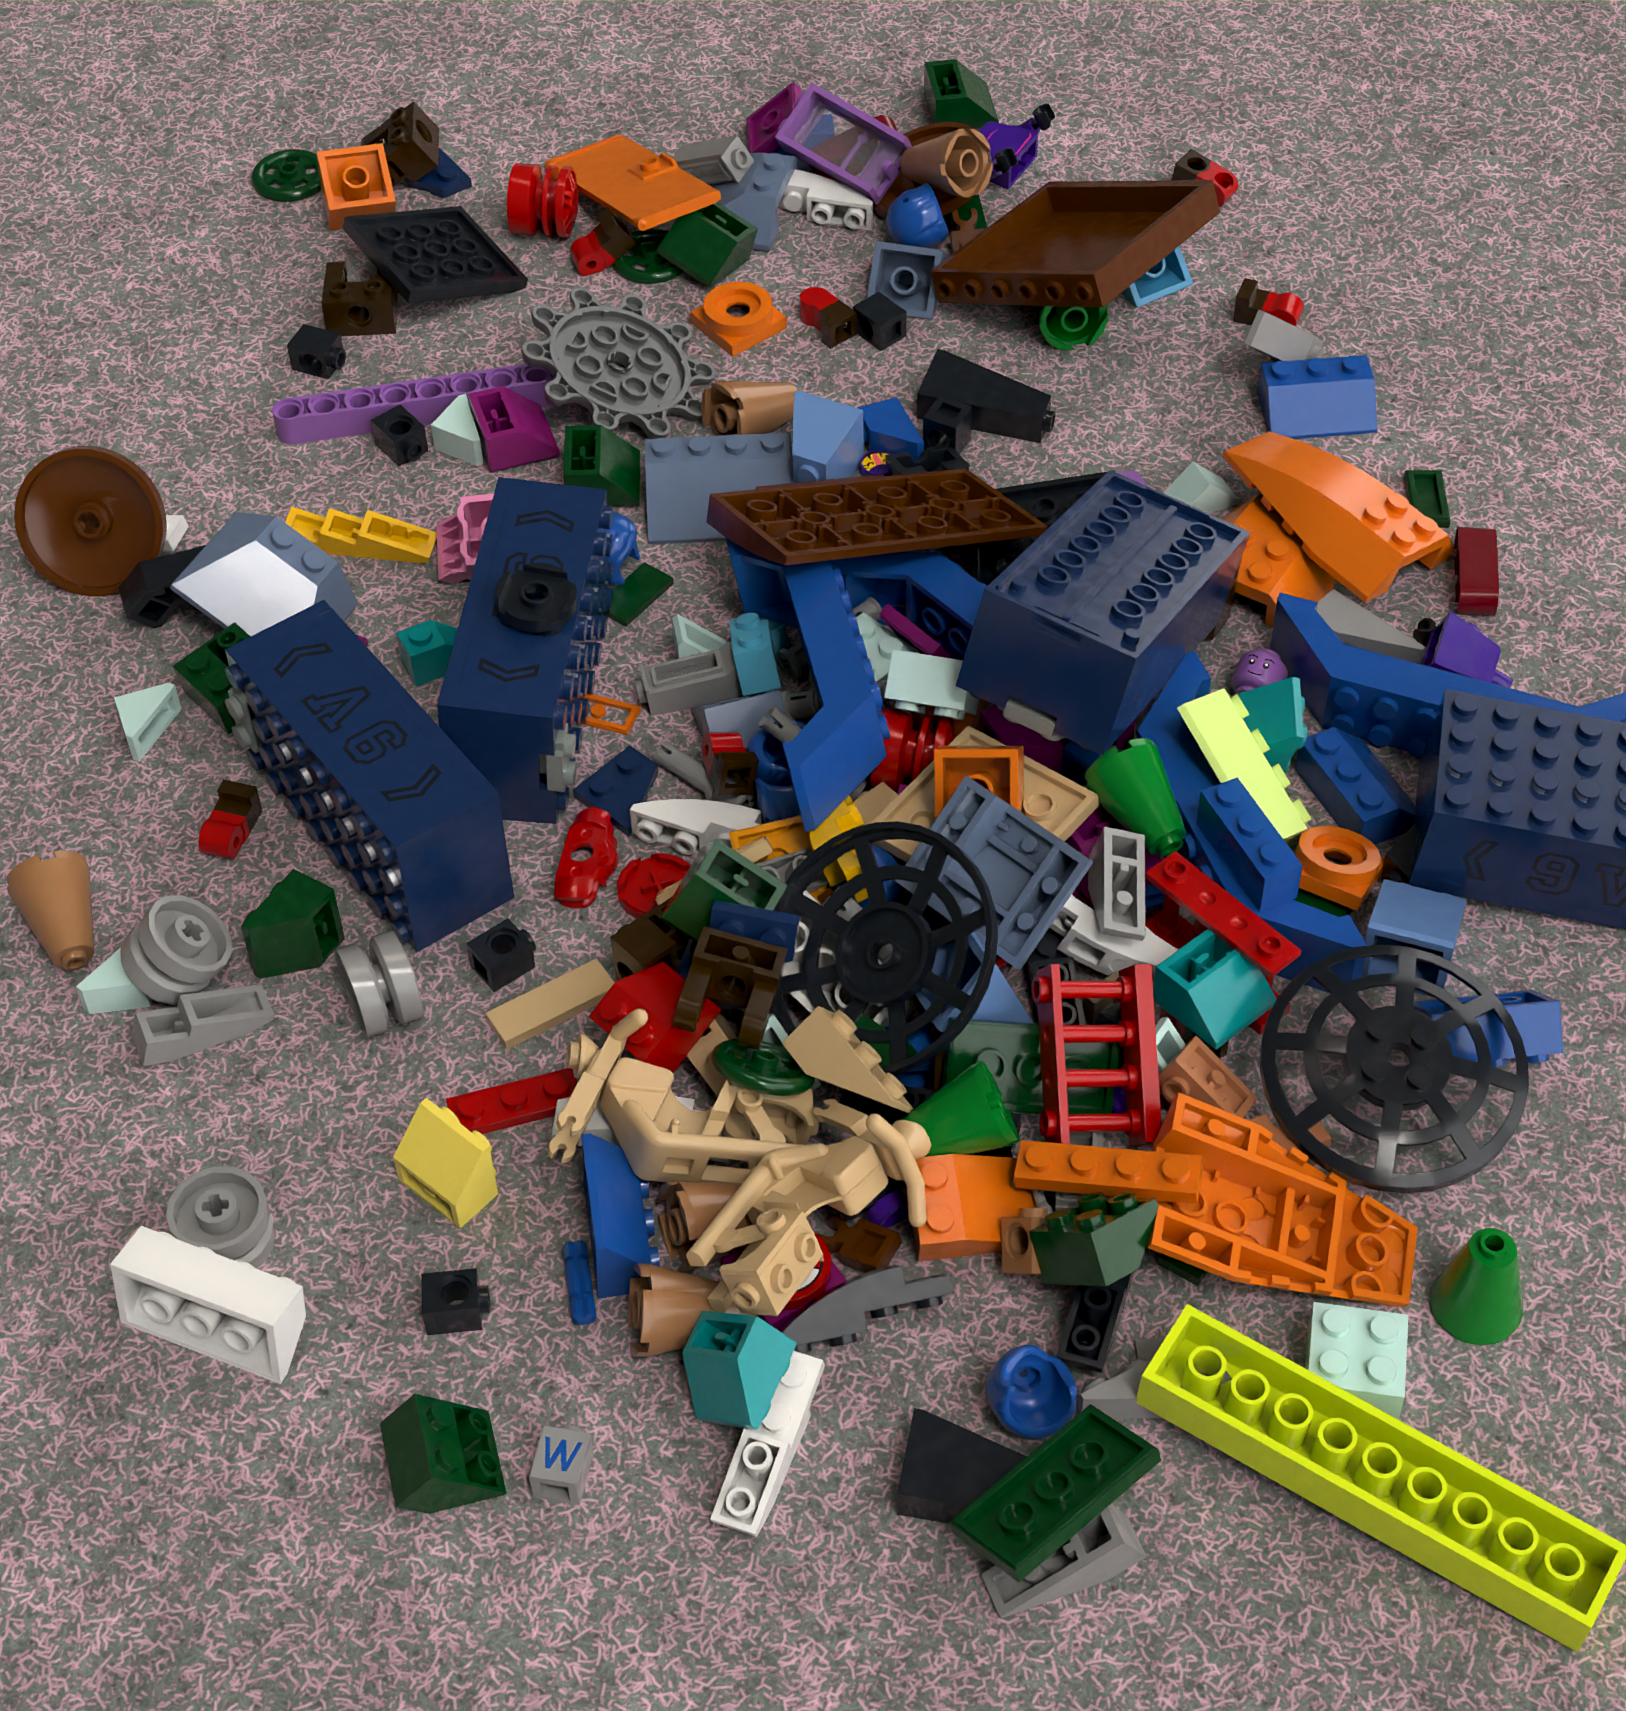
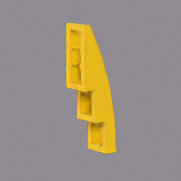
M291 506L285 521L286 524L325 553L333 555L428 563L437 539L435 531L367 510L364 519L331 508H329L326 517Z

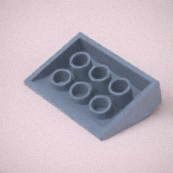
M790 433L645 439L648 544L726 541L725 536L706 522L710 494L754 490L758 486L793 483Z

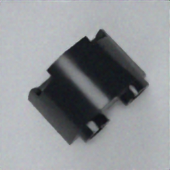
M949 444L926 448V451L918 459H911V454L908 451L885 455L886 470L891 476L964 468L969 470L970 467Z

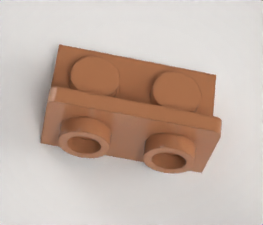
M1197 1036L1185 1044L1169 1065L1158 1073L1160 1095L1170 1105L1179 1092L1243 1118L1258 1099Z

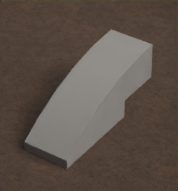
M262 984L179 995L177 1007L135 1012L131 1036L142 1066H150L170 1062L251 1033L273 1021L274 1012Z

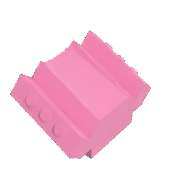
M494 494L460 497L461 504L457 509V513L436 524L439 581L455 584L465 579L471 580Z

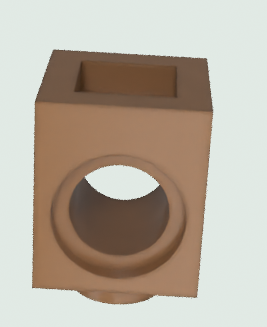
M1020 1208V1217H1001L1002 1273L1041 1274L1029 1231L1045 1223L1044 1217L1047 1215V1208Z

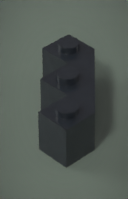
M206 545L139 562L118 587L127 618L152 628L162 627L180 604L201 612L172 591L170 586Z

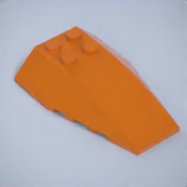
M1269 431L1226 450L1222 456L1250 489L1257 488L1263 494L1261 502L1268 510L1276 509L1283 517L1282 526L1289 535L1297 534L1304 543L1301 549L1308 557L1364 603L1386 593L1400 568L1419 560L1429 569H1432L1454 555L1449 535L1439 528L1433 519L1424 516L1409 504V501L1404 496L1397 494L1365 471L1331 453L1302 441Z
M1258 490L1221 519L1251 532L1242 555L1235 592L1267 605L1264 625L1273 628L1277 598L1280 592L1318 602L1333 590L1336 579L1308 557L1301 549L1304 543L1297 534L1289 535L1282 526L1283 517L1276 509L1268 510L1261 502L1263 494Z
M1177 1093L1151 1151L1202 1155L1203 1170L1198 1204L1157 1200L1158 1210L1146 1245L1147 1248L1234 1282L1395 1307H1407L1409 1305L1417 1226L1366 1194L1361 1198L1346 1188L1347 1181L1333 1172L1329 1175L1324 1174L1307 1162L1309 1156L1292 1146L1287 1150L1272 1140L1274 1134L1263 1126L1182 1093Z

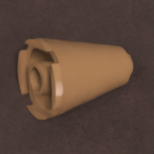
M962 128L906 149L901 158V170L904 177L909 181L921 185L928 182L933 189L960 198H968L982 193L990 181L993 162H988L987 151H991V148L982 133L975 129Z
M718 381L710 384L711 388L705 389L702 394V420L704 426H711L715 436L768 434L793 419L794 394L797 390H800L791 382Z
M58 850L53 851L55 858L41 861L40 855L30 857L16 865L8 873V894L52 963L65 970L80 969L94 955L90 868L85 856L75 851Z
M672 1181L661 1186L658 1201L666 1200L667 1213L659 1214V1224L663 1242L671 1261L679 1254L682 1264L677 1269L678 1271H693L701 1267L690 1266L686 1254L742 1183ZM748 1214L745 1215L735 1230L753 1225ZM742 1245V1246H739V1247H735V1248L731 1249L730 1251H727V1252H724V1253H718V1252H716L715 1255L712 1257V1259H711L708 1263H710V1262H712V1261H714V1260H716V1259H718V1258H720V1257H722V1256H724V1255H726V1254H728V1253H731V1252H733V1251H735V1250H737V1249H739V1248H741V1247H743V1246H745V1245Z
M648 1263L634 1264L633 1269L640 1275V1278H630L628 1295V1328L634 1327V1329H638L639 1343L629 1342L633 1357H648L684 1349L701 1311L716 1312L711 1308L707 1298L720 1281ZM734 1301L725 1312L741 1314Z

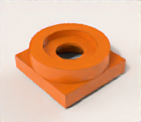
M729 282L715 287L706 295L703 305L690 312L691 323L732 357L787 328V317L772 306L770 294L759 285L749 282ZM736 306H746L750 309L748 314L741 317H734L726 312L727 309Z
M1336 826L1310 828L1301 834L1296 851L1294 852L1303 865L1299 883L1300 889L1356 911L1359 910L1382 874L1384 858L1380 856L1377 847L1366 837L1349 829ZM1325 857L1338 859L1348 864H1334L1328 861Z

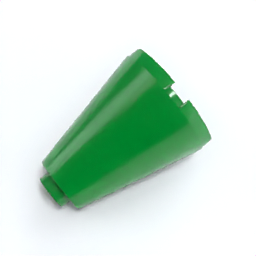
M1039 306V327L1046 341L1056 349L1067 351L1074 350L1071 345L1086 343L1087 346L1091 345L1104 332L1108 322L1106 306L1103 308Z
M1136 738L1128 741L1131 748L1119 752L1114 747L1094 761L1084 775L1088 783L1083 784V786L1098 794L1099 805L1126 831L1145 835V849L1150 854L1169 856L1182 847V840L1186 836V829L1157 746L1148 738Z
M984 1061L973 1063L901 1119L916 1122L925 1129L930 1138L931 1148L924 1157L945 1154L969 1155L1012 1146V1144L1020 1141L1009 1109L1006 1110L1001 1098L1003 1095Z
M1484 1228L1475 1232L1432 1285L1429 1305L1435 1321L1461 1342L1479 1346L1499 1343L1512 1334L1522 1320L1524 1308L1517 1246L1512 1237L1502 1230Z

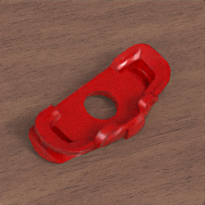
M596 807L584 809L578 813L573 824L569 827L555 877L554 897L565 907L586 908L590 906L597 897L599 887H607L606 881L616 871L619 862V856L616 852L617 840L613 836L615 829L610 822L611 815L605 810ZM589 847L593 849V854L587 860L574 861L571 859L572 853L578 848Z

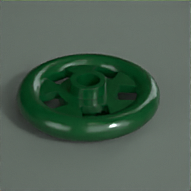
M288 149L264 157L256 164L252 171L251 183L253 188L262 197L277 202H294L315 195L321 191L317 154L307 150ZM314 168L316 172L306 174V169ZM270 169H275L272 175L266 174ZM303 182L306 183V185H304V186H302V187H299V188H295V187H294V186L300 185V184L303 183ZM277 183L281 187L277 189L271 187V185Z
M663 229L631 232L636 244L628 251H634V256H624V253L612 263L614 270L620 276L641 284L666 282L684 272L657 253L659 245L669 232ZM665 262L671 263V265L666 268L660 267ZM636 265H639V266L644 267V268H646V269H645V270H639V269H635L634 267H635Z
M730 1039L716 1045L711 1053L712 1064L723 1077L738 1086L758 1093L774 1096L799 1095L808 1091L815 1081L814 1077L805 1074L786 1048L762 1041L760 1049L756 1050L738 1045V1039Z

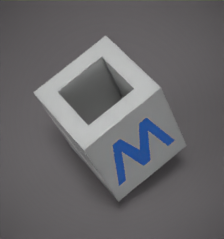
M561 1425L559 1427L543 1426L529 1475L534 1498L580 1505L594 1456L591 1433L584 1432L580 1428L571 1425Z

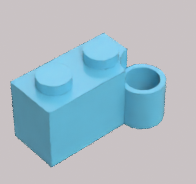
M745 613L737 617V619L729 620L733 657L743 696L781 688L776 653L783 648L787 650L791 648L786 625L768 619L760 620L757 613Z

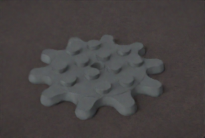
M583 287L573 288L570 292L572 312L561 313L542 304L533 307L531 312L532 323L536 328L544 332L548 339L524 342L521 347L523 361L528 365L544 368L554 375L555 379L549 381L544 388L545 400L550 405L559 407L567 403H578L592 413V425H603L613 432L616 430L619 422H633L645 432L649 439L666 438L670 434L671 425L666 417L668 414L679 415L691 422L702 419V399L692 393L690 386L707 385L714 380L716 370L710 363L691 359L683 352L682 346L689 342L693 335L692 330L686 324L675 321L668 325H658L652 322L646 315L647 303L636 294H626L623 296L619 306L608 307L601 304L590 290Z

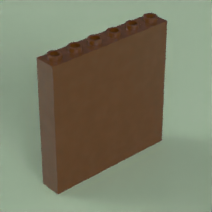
M1213 180L1049 181L930 271L939 303L1103 308L1220 213Z

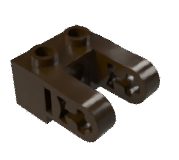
M412 102L405 108L400 107L396 109L389 119L364 136L360 142V146L383 143L384 139L383 147L392 187L407 177L414 183L438 167L439 127L415 102Z
M345 261L327 262L321 303L326 330L340 333L341 336L396 334L398 292L377 269L376 279L348 282Z
M672 897L644 913L630 924L622 926L610 937L617 981L661 962L666 963L677 972L690 938L660 919Z
M703 926L678 1001L673 1027L695 1033L707 997L746 1008L737 1044L759 1050L780 987L788 948Z

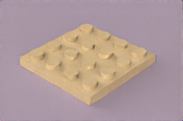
M968 725L948 746L1006 745ZM1024 755L1022 813L1065 842L1099 806L1098 794ZM934 760L871 823L899 821L930 829L935 822ZM906 839L873 842L905 862H908L920 842Z

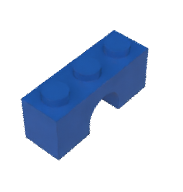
M1237 777L1201 790L1196 824L1217 853L1232 847L1239 863L1238 883L1258 911L1262 912L1296 899L1303 865Z

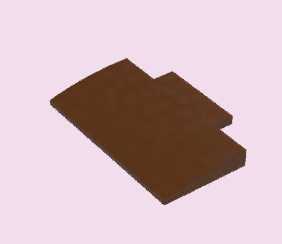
M966 468L894 476L878 474L758 486L754 490L714 493L709 496L706 521L719 533L742 548L783 565L1041 536L1048 528L1047 525Z

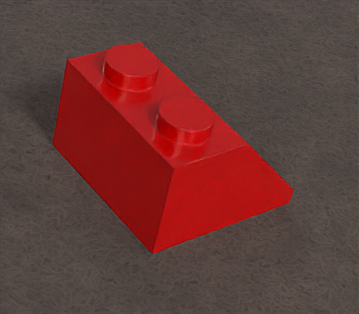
M661 962L616 981L588 1017L610 1034L612 1027L633 1010H645L648 1014V1021L627 1038L625 1048L640 1061L666 1068L674 1073L722 1009L707 997L695 1033L673 1027L676 1008L686 979L666 963Z

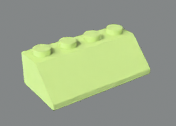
M1223 688L1177 708L1219 781L1223 783L1238 777L1287 845L1298 840L1301 834L1308 830L1305 823L1312 820L1300 798L1292 802L1284 788L1291 785L1279 763L1271 767L1263 754L1270 750L1259 729L1257 728L1250 732L1243 718L1250 714L1238 694L1230 698Z

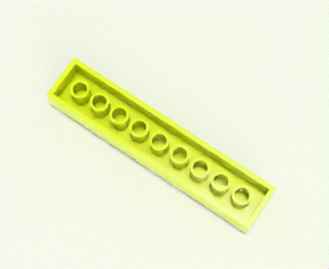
M1189 1304L1185 1306L1141 1376L1136 1397L1137 1404L1578 1652L1592 1629L1626 1560V1545ZM1226 1370L1232 1380L1222 1384ZM1198 1372L1206 1373L1209 1376L1202 1375Z

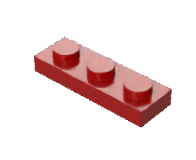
M566 1068L446 1098L448 1108L457 1116L461 1125L470 1132L476 1130L481 1134L555 1116L558 1099L571 1097L578 1082L577 1078L574 1077L573 1069Z

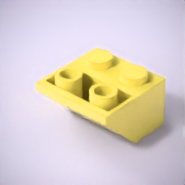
M425 1098L419 1104L393 1156L398 1180L459 1228L463 1227L498 1195L495 1178L497 1173L493 1167L491 1157L492 1147L486 1137L476 1130L470 1132L461 1125L457 1116L445 1106L439 1108L428 1098Z

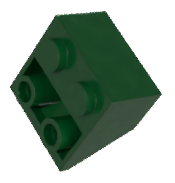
M957 59L924 62V97L932 124L955 122L969 125L973 128H982L987 122L999 123L987 83Z
M717 202L678 217L659 245L657 253L711 288L750 259L758 228Z
M603 425L565 426L564 485L607 489V506H640V450Z
M236 622L173 665V669L185 694L228 735L233 732L232 727L236 725V722L225 704V700L229 698L228 690L233 687L225 672V668L229 666L225 649L251 637Z
M716 838L700 849L660 919L698 943L703 926H710L711 910L715 900L773 911L788 885Z
M295 869L283 881L278 882L272 888L270 895L256 910L248 913L241 925L254 976L260 979L318 968L345 940L334 889Z
M1102 1192L1091 1193L1077 1200L1078 1206L1072 1209L1058 1210L1044 1217V1224L1029 1231L1044 1284L1107 1287L1140 1268L1157 1214L1158 1203L1156 1198H1136L1135 1193H1124L1112 1198H1105Z
M413 1394L380 1423L396 1507L431 1514L503 1496L507 1493L489 1411Z

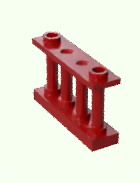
M1174 851L1145 873V878L1164 893L1162 910L1145 921V926L1173 947L1181 949L1198 935L1209 929L1261 970L1271 989L1274 975L1301 955V950L1178 852ZM1180 906L1195 918L1194 926L1179 914ZM1272 989V991H1273V993H1274V995H1275V997H1276V999H1277L1278 996H1279V994ZM1289 1003V1005H1288V1007H1287V1009H1286V1011H1285L1283 1017H1284L1287 1013H1289V1011H1290V1006H1291L1290 1003ZM1272 1008L1248 1026L1261 1035L1264 1032L1265 1024Z
M1050 964L1036 971V976L1032 982V997L1034 1002L1038 1003L1044 1108L1040 1113L1039 1128L1041 1135L1045 1137V1142L1070 1144L1069 1132L1124 1131L1129 1136V1147L1154 1144L1162 1123L1151 964H1134L1118 971L1119 977L1116 981H1061L1060 964ZM1116 998L1121 1005V1021L1119 1025H1063L1062 999ZM1119 1042L1120 1046L1123 1047L1124 1065L1121 1069H1066L1064 1043ZM1067 1087H1122L1126 1091L1127 1109L1124 1113L1068 1114Z

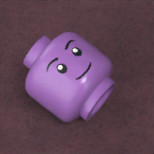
M1266 648L1250 650L1244 653L1230 681L1235 695L1287 679L1288 671L1285 664L1280 660V656L1275 651Z

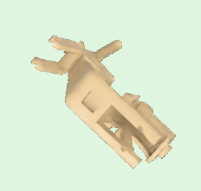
M635 1009L612 1027L601 1050L585 1034H579L576 1042L569 1041L566 1067L572 1068L574 1077L580 1078L564 1110L558 1115L556 1124L559 1130L550 1141L547 1152L548 1156L552 1159L557 1150L562 1148L565 1151L561 1163L571 1161L574 1157L576 1146L599 1102L601 1109L615 1132V1136L631 1169L640 1179L666 1183L672 1181L743 1183L769 1151L807 1145L810 1136L817 1135L819 1122L813 1113L812 1089L799 1095L774 1096L748 1090L727 1079L711 1109L701 1112L689 1110L676 1099L671 1090L674 1075L670 1070L628 1057L621 1058L627 1038L648 1021V1014L645 1010ZM751 1128L758 1137V1140H755L752 1133L750 1132ZM710 1157L743 1160L748 1165L745 1169L707 1165Z
M836 1099L824 1100L823 1103L826 1108L824 1110L814 1107L813 1113L818 1122H825L853 1136L827 1146L824 1144H811L774 1149L761 1159L686 1254L690 1266L705 1267L716 1252L724 1253L735 1247L749 1244L736 1262L720 1267L719 1271L723 1279L707 1298L711 1308L716 1312L725 1313L734 1301L741 1314L778 1316L803 1281L809 1277L810 1272L818 1261H824L823 1252L806 1217L812 1211L826 1204L849 1216L858 1214L888 1185L887 1176L895 1180L905 1181L907 1185L909 1223L913 1227H922L927 1220L925 1181L915 1159L923 1158L930 1151L931 1142L925 1129L918 1123L908 1120H898L891 1125L879 1114L868 1116L838 1103ZM748 1214L753 1225L735 1230L745 1215Z

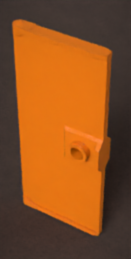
M625 135L609 137L548 159L544 163L546 171L550 165L558 167L559 173L563 166L573 167L576 173L578 191L605 208H609L613 213L641 231L710 206L721 199L719 190L680 169L674 158L665 153H661L658 156Z

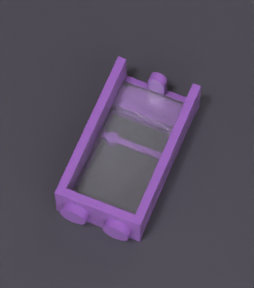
M811 83L807 91H804L798 97L796 107L790 116L781 122L775 136L783 151L789 152L836 181L858 191L873 201L875 205L879 204L900 173L903 153L906 149L912 147L905 135L814 83Z

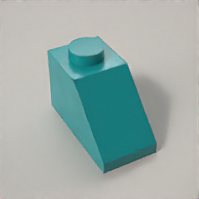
M429 620L396 632L402 664L415 686L445 676L458 628L435 620Z

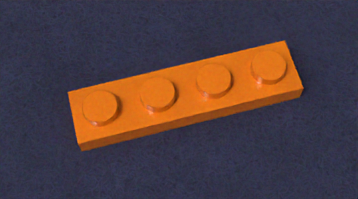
M1021 1140L1014 1182L1015 1188L1080 1194L1102 1192L1104 1196L1113 1197L1124 1193H1135L1136 1198H1156L1158 1201L1198 1204L1203 1159L1202 1155Z

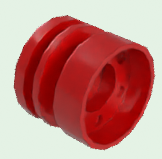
M515 163L510 173L507 190V219L510 232L515 235L535 236L542 221L543 230L547 237H553L555 231H557L560 238H570L579 204L577 178L574 168L563 166L559 173L558 167L550 165L543 180L539 165Z
M884 708L881 715H885L890 738L883 740L887 756L871 772V789L883 782L894 792L898 793L899 785L904 784L906 777L911 778L912 782L934 760V749L940 746H948L954 740L953 718L941 717L937 732L934 734L933 715L926 714L921 723L920 730L915 731L913 730L912 712Z

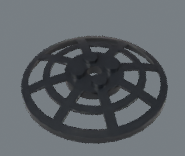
M899 821L875 822L852 828L831 838L811 852L785 882L788 886L773 910L792 914L795 909L812 919L814 923L810 929L805 946L804 972L782 976L771 1014L775 1015L789 1036L796 1027L785 1007L782 994L807 989L815 1009L820 1006L836 1013L829 1005L822 986L840 981L843 987L854 996L843 1011L854 1023L869 1005L888 1007L890 1029L866 1030L857 1028L854 1032L860 1041H865L866 1043L890 1042V1065L881 1067L886 1074H902L924 1064L943 1051L964 1030L978 1010L989 987L996 962L998 929L995 906L984 877L964 850L943 835L920 825ZM906 839L923 842L933 847L924 871L902 865L878 867L871 843L881 840ZM855 849L862 871L861 874L843 884L826 901L824 906L803 895L809 884L828 865L845 853ZM947 855L957 861L971 877L982 900L983 907L965 917L955 896L938 880ZM906 880L918 883L908 906L898 902L887 901L883 881ZM864 888L867 889L869 906L860 910L849 921L836 914L852 896ZM932 893H935L943 902L952 920L951 924L932 931L930 925L922 916ZM986 926L984 959L977 983L971 995H968L958 988L967 961V935ZM828 929L840 936L836 946L835 964L819 968L820 948L824 934ZM955 941L954 963L949 979L946 981L932 972L936 949ZM887 944H891L893 947L891 958L888 962L880 965L878 962L880 949ZM922 987L938 996L935 1002L923 1014L907 1023L905 1001L913 997ZM948 1003L961 1011L953 1024L935 1042L908 1058V1036L917 1033L930 1024L945 1009Z
M1383 944L1359 946L1333 953L1311 964L1293 978L1278 996L1267 1018L1260 1044V1074L1264 1094L1273 1116L1287 1137L1304 1154L1309 1156V1159L1327 1172H1333L1352 1184L1377 1191L1396 1193L1434 1191L1457 1184L1478 1173L1499 1155L1512 1138L1525 1109L1529 1089L1528 1060L1523 1040L1509 1012L1486 985L1459 965L1436 954L1411 947ZM1377 956L1398 958L1397 974L1369 975L1354 979L1348 983L1342 981L1328 968L1334 964L1356 958ZM1416 961L1431 965L1454 976L1473 989L1479 997L1463 1004L1442 987L1424 979L1416 978ZM1314 978L1330 993L1315 1010L1307 1026L1306 1033L1278 1032L1281 1019L1290 1001L1310 979ZM1396 986L1395 1006H1385L1372 1010L1356 993L1373 987ZM1414 990L1436 998L1452 1011L1433 1021L1427 1015L1413 1009ZM1339 1003L1357 1020L1351 1027L1347 1037L1320 1034L1327 1016ZM1492 1010L1504 1025L1512 1043L1516 1059V1074L1491 1066L1488 1041L1476 1018ZM1465 1025L1475 1044L1478 1062L1453 1056L1451 1045L1446 1035ZM1276 1050L1303 1051L1306 1077L1317 1100L1298 1115L1294 1113L1288 1104L1280 1085L1276 1066ZM1390 1050L1402 1051L1408 1057L1409 1064L1402 1067L1392 1065L1387 1060L1385 1053ZM1318 1052L1342 1055L1343 1069L1347 1078L1331 1090L1326 1085L1320 1071ZM1450 1074L1476 1080L1470 1098L1457 1113L1441 1093ZM1489 1085L1513 1092V1103L1503 1125L1493 1138L1480 1149L1465 1125L1480 1109L1488 1092ZM1356 1094H1359L1368 1102L1383 1108L1381 1127L1359 1118L1342 1104ZM1425 1105L1430 1107L1441 1122L1424 1129L1399 1130L1402 1111L1418 1109ZM1330 1114L1350 1131L1378 1142L1374 1168L1360 1165L1337 1154L1317 1140L1309 1129ZM1450 1136L1464 1157V1160L1454 1165L1434 1171L1418 1173L1393 1172L1397 1146L1425 1145Z

